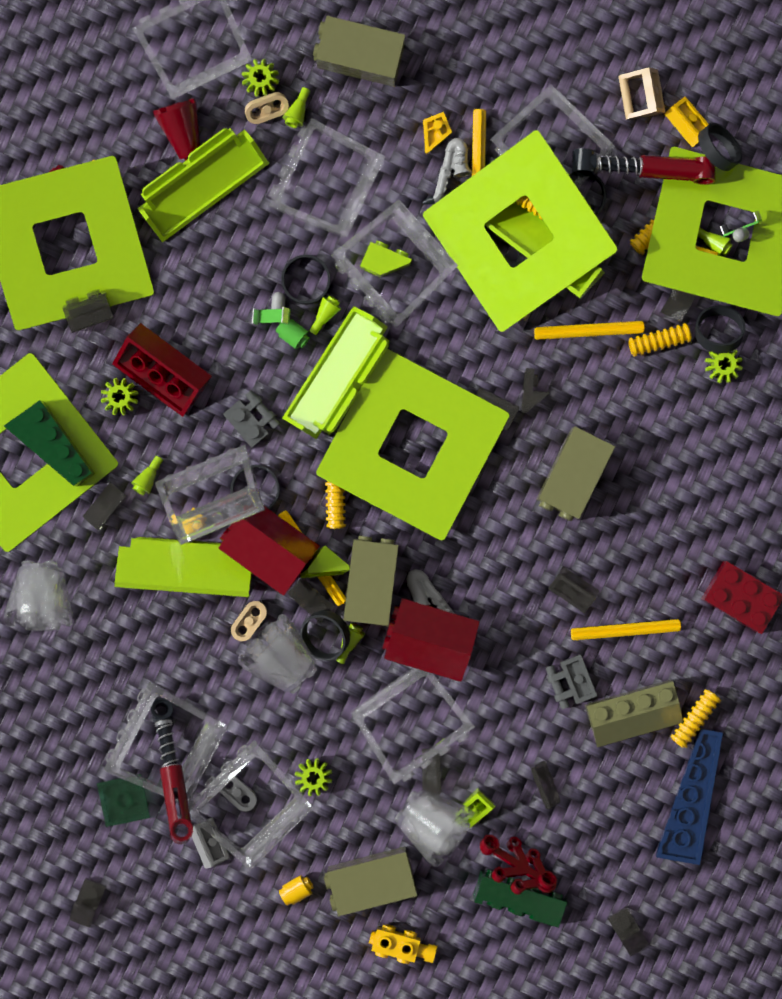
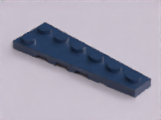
M700 728L656 852L657 858L700 865L722 732Z

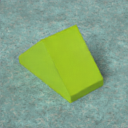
M323 546L317 550L300 573V577L342 575L349 571L350 567L328 547Z
M477 788L454 813L471 828L493 810L495 804Z

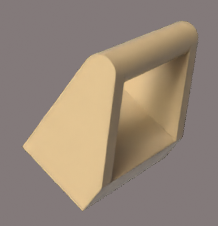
M648 67L618 76L626 120L665 113L658 69ZM642 77L648 109L634 112L628 80Z

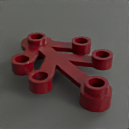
M486 835L481 840L480 850L483 854H493L512 866L509 868L496 867L491 874L494 881L500 883L506 877L527 875L531 880L523 881L516 879L511 884L513 893L520 895L524 890L539 888L545 893L554 891L557 878L552 872L545 871L538 850L532 848L525 855L520 839L511 837L506 846L509 851L514 852L515 858L499 848L500 843L495 836ZM529 863L534 865L535 870L530 867Z

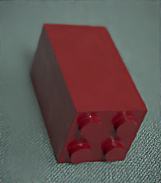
M254 499L250 505L245 504L230 522L231 525L220 537V540L223 542L218 549L284 596L320 546Z
M402 598L400 606L394 607L387 630V636L382 649L386 650L384 659L462 682L471 657L480 621Z

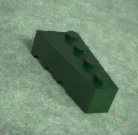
M39 400L4 425L7 430L73 486H79L95 474L44 401Z
M487 869V872L481 870L473 893L475 903L482 904L484 900L492 908L501 910L506 907L512 914L523 917L527 914L534 921L559 928L567 905L563 894L556 891L545 893L539 888L526 889L522 894L517 895L512 892L511 884L518 878L508 877V879L505 878L502 882L498 883L491 876L494 870Z

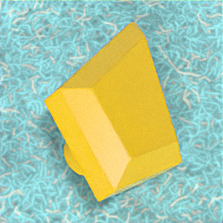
M444 112L423 120L425 153L428 154L452 133Z

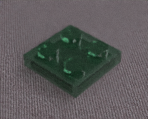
M142 773L97 783L106 827L151 817Z

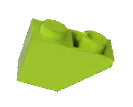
M370 242L360 269L378 277H383L410 266L412 259L408 258V253L399 249L396 252L389 250L388 245L383 242Z

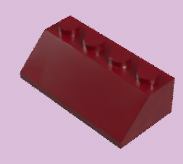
M142 323L127 336L112 365L182 417L188 412L212 377Z

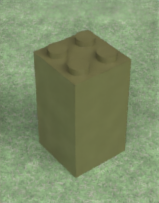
M326 16L325 22L321 21L318 32L320 44L316 43L313 51L317 68L395 87L405 46L404 34L331 16Z
M575 426L571 428L536 498L540 502L539 506L548 511L553 509L559 511L558 516L568 521L579 519L615 446Z
M359 536L358 540H353L343 621L389 625L398 545H394V540L381 539V542L377 543L372 542V537Z
M406 846L328 866L327 873H324L326 888L332 891V895L329 898L332 911H337L338 916L417 896V889Z

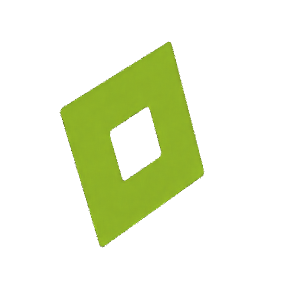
M537 130L526 136L423 213L424 219L501 332L511 327L617 251L616 245L541 133ZM522 196H527L553 234L554 239L518 266L512 268L486 231L484 225Z
M672 147L669 152V157L694 159L705 156L704 154L678 147ZM738 164L730 171H723L716 167V179L713 184L700 185L695 184L693 181L663 179L642 280L758 312L780 316L782 314V175ZM706 201L717 202L753 213L759 210L762 221L754 224L745 262L696 249L695 245Z
M114 156L0 185V282L16 330H23L153 295V286L117 160ZM82 212L85 215L97 262L65 272L47 275L32 229L33 225Z
M387 349L368 380L362 384L358 391L357 397L350 406L316 474L439 540H444L505 426L509 413ZM402 409L447 432V437L425 478H419L378 455L387 434Z
M32 353L24 356L0 375V433L6 429L4 425L39 400L44 401L95 474L76 487L50 465L46 464L20 486L13 488L0 472V546L5 552L11 551L118 466V461Z

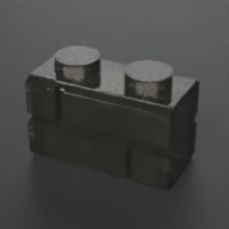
M97 289L88 292V297L79 300L78 297H73L66 300V305H63V312L72 333L114 319V313L106 291L100 292Z

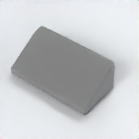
M213 817L193 825L192 839L205 868L214 867L230 859Z

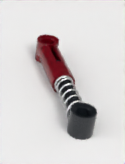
M579 148L572 151V174L579 177L592 176L594 172L599 171L600 173L602 171H609V173L616 171L618 174L619 172H627V174L631 172L636 173V175L638 173L640 178L693 181L695 184L700 185L713 184L716 179V166L706 156L693 159L641 155L638 159L634 157L627 159L625 156L622 158L617 156L609 158L607 155L601 157L596 155L594 150L588 148Z
M158 698L152 702L150 716L156 725V733L159 734L157 741L160 742L161 747L159 750L162 752L160 759L163 760V765L160 769L170 837L174 843L185 844L192 837L193 826L182 765L177 764L179 759H176L175 752L177 750L174 748L175 741H173L172 736L174 732L171 730L173 725V705L166 698ZM159 706H164L168 712L165 715H158L155 709ZM175 799H178L181 819L177 817ZM177 827H185L188 834L184 837H179L175 832Z

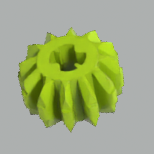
M254 59V67L246 64L249 72H242V76L247 78L242 81L243 86H248V93L255 89L254 95L258 97L260 91H263L264 96L268 95L267 89L271 92L275 91L272 84H279V80L274 78L279 75L278 70H273V63L266 66V59H262L261 65H258L257 59ZM259 74L264 75L265 80L262 79V82L257 81L256 76L259 77Z
M734 350L731 354L729 352L714 353L710 351L709 355L713 359H705L706 363L711 364V366L705 368V371H713L709 378L713 379L718 375L717 383H721L723 377L726 383L731 382L730 375L735 379L738 378V374L734 370L741 371L743 369L742 366L736 365V363L742 361V358H734L738 351ZM725 359L729 366L722 370L720 368L722 365L719 366V362Z
M114 378V386L107 382L106 386L110 390L101 391L102 394L107 395L106 398L101 399V402H109L105 410L109 411L113 408V415H117L120 408L121 414L124 416L126 415V407L131 412L134 410L130 405L131 402L138 404L139 401L133 399L132 396H137L139 392L131 391L135 386L133 383L126 387L127 379L123 378L121 384H119V380ZM123 391L122 395L125 396V399L117 403L118 399L115 398V394H120Z
M319 758L315 759L314 765H312L310 759H306L308 767L302 763L299 764V768L303 772L296 771L295 776L302 778L296 780L295 784H304L300 788L301 792L309 788L308 796L312 795L313 789H315L317 796H320V787L324 791L328 790V786L324 782L332 783L331 778L325 777L330 775L332 770H323L327 766L326 762L321 767L318 766ZM310 772H315V775L319 774L320 777L317 778V782L313 783L312 780H308Z

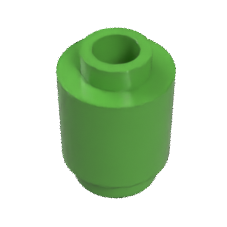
M293 319L289 320L288 324L280 323L276 329L279 337L294 349L303 348L310 339L308 337L309 331Z

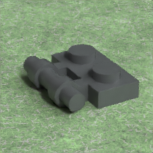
M250 390L245 395L250 401L248 405L245 406L239 400L223 415L250 447L253 448L269 434L264 429L267 423L275 429L280 425V422L275 418L276 414L272 410L269 411L263 404V399ZM254 408L263 416L259 422L251 413Z
M581 654L561 661L560 665L563 671L556 672L554 665L545 668L548 674L547 680L552 684L556 694L554 698L556 702H559L561 709L570 707L567 700L569 697L573 696L575 703L578 704L597 696ZM565 677L570 687L567 691L563 690L560 679Z

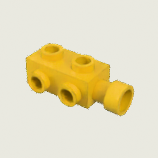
M383 924L382 927L378 926L377 931L372 930L369 944H373L371 951H374L376 956L388 958V956L396 957L398 962L404 964L415 963L416 957L424 958V961L433 963L437 946L433 944H420L421 938L417 937L418 933L411 930H404V933L395 931L396 927L389 924ZM386 939L389 941V945L386 947L382 946L381 941ZM403 946H410L411 951L404 952L402 949Z

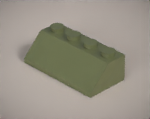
M672 680L585 704L597 747L683 723L680 703Z

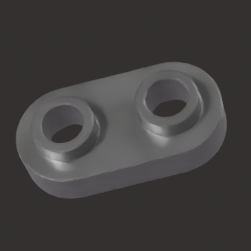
M232 773L221 776L217 785L219 792L239 810H252L257 802L255 792ZM228 780L232 781L233 787L227 788L225 782ZM244 795H247L250 798L249 803L242 802V797Z

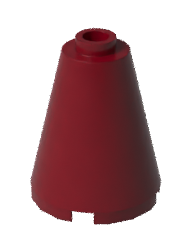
M195 98L153 111L154 117L177 156L185 161L188 159V155L200 146Z

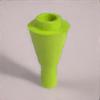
M302 87L298 99L294 101L282 118L287 126L291 128L303 126L306 100L310 93L309 89Z
M699 227L697 237L704 240L712 251L718 252V256H726L733 246L730 243L731 238L711 232L708 233Z
M330 295L328 298H322L316 320L309 330L311 333L317 335L323 324H326L342 309L338 306L340 302Z
M155 456L149 467L131 482L134 485L132 488L134 491L143 496L145 493L150 494L156 477V471L163 462V459Z
M355 623L348 625L350 643L347 649L336 659L341 664L345 663L349 652L354 649L365 635L362 631L363 628Z

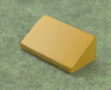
M686 96L665 113V116L692 147L699 143V132L709 125Z

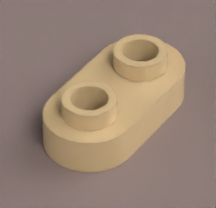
M274 92L250 101L245 107V115L250 123L260 124L285 114L289 103L284 94ZM275 100L280 101L278 105H273ZM254 108H259L257 113L252 112Z
M260 601L248 603L231 627L232 636L238 641L250 639L267 615L266 606ZM253 608H258L260 610V614L258 616H254L252 614ZM240 626H245L247 628V632L245 634H241L239 632Z

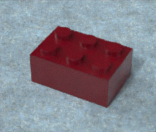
M723 561L701 600L756 633L763 634L782 602V594L728 561Z

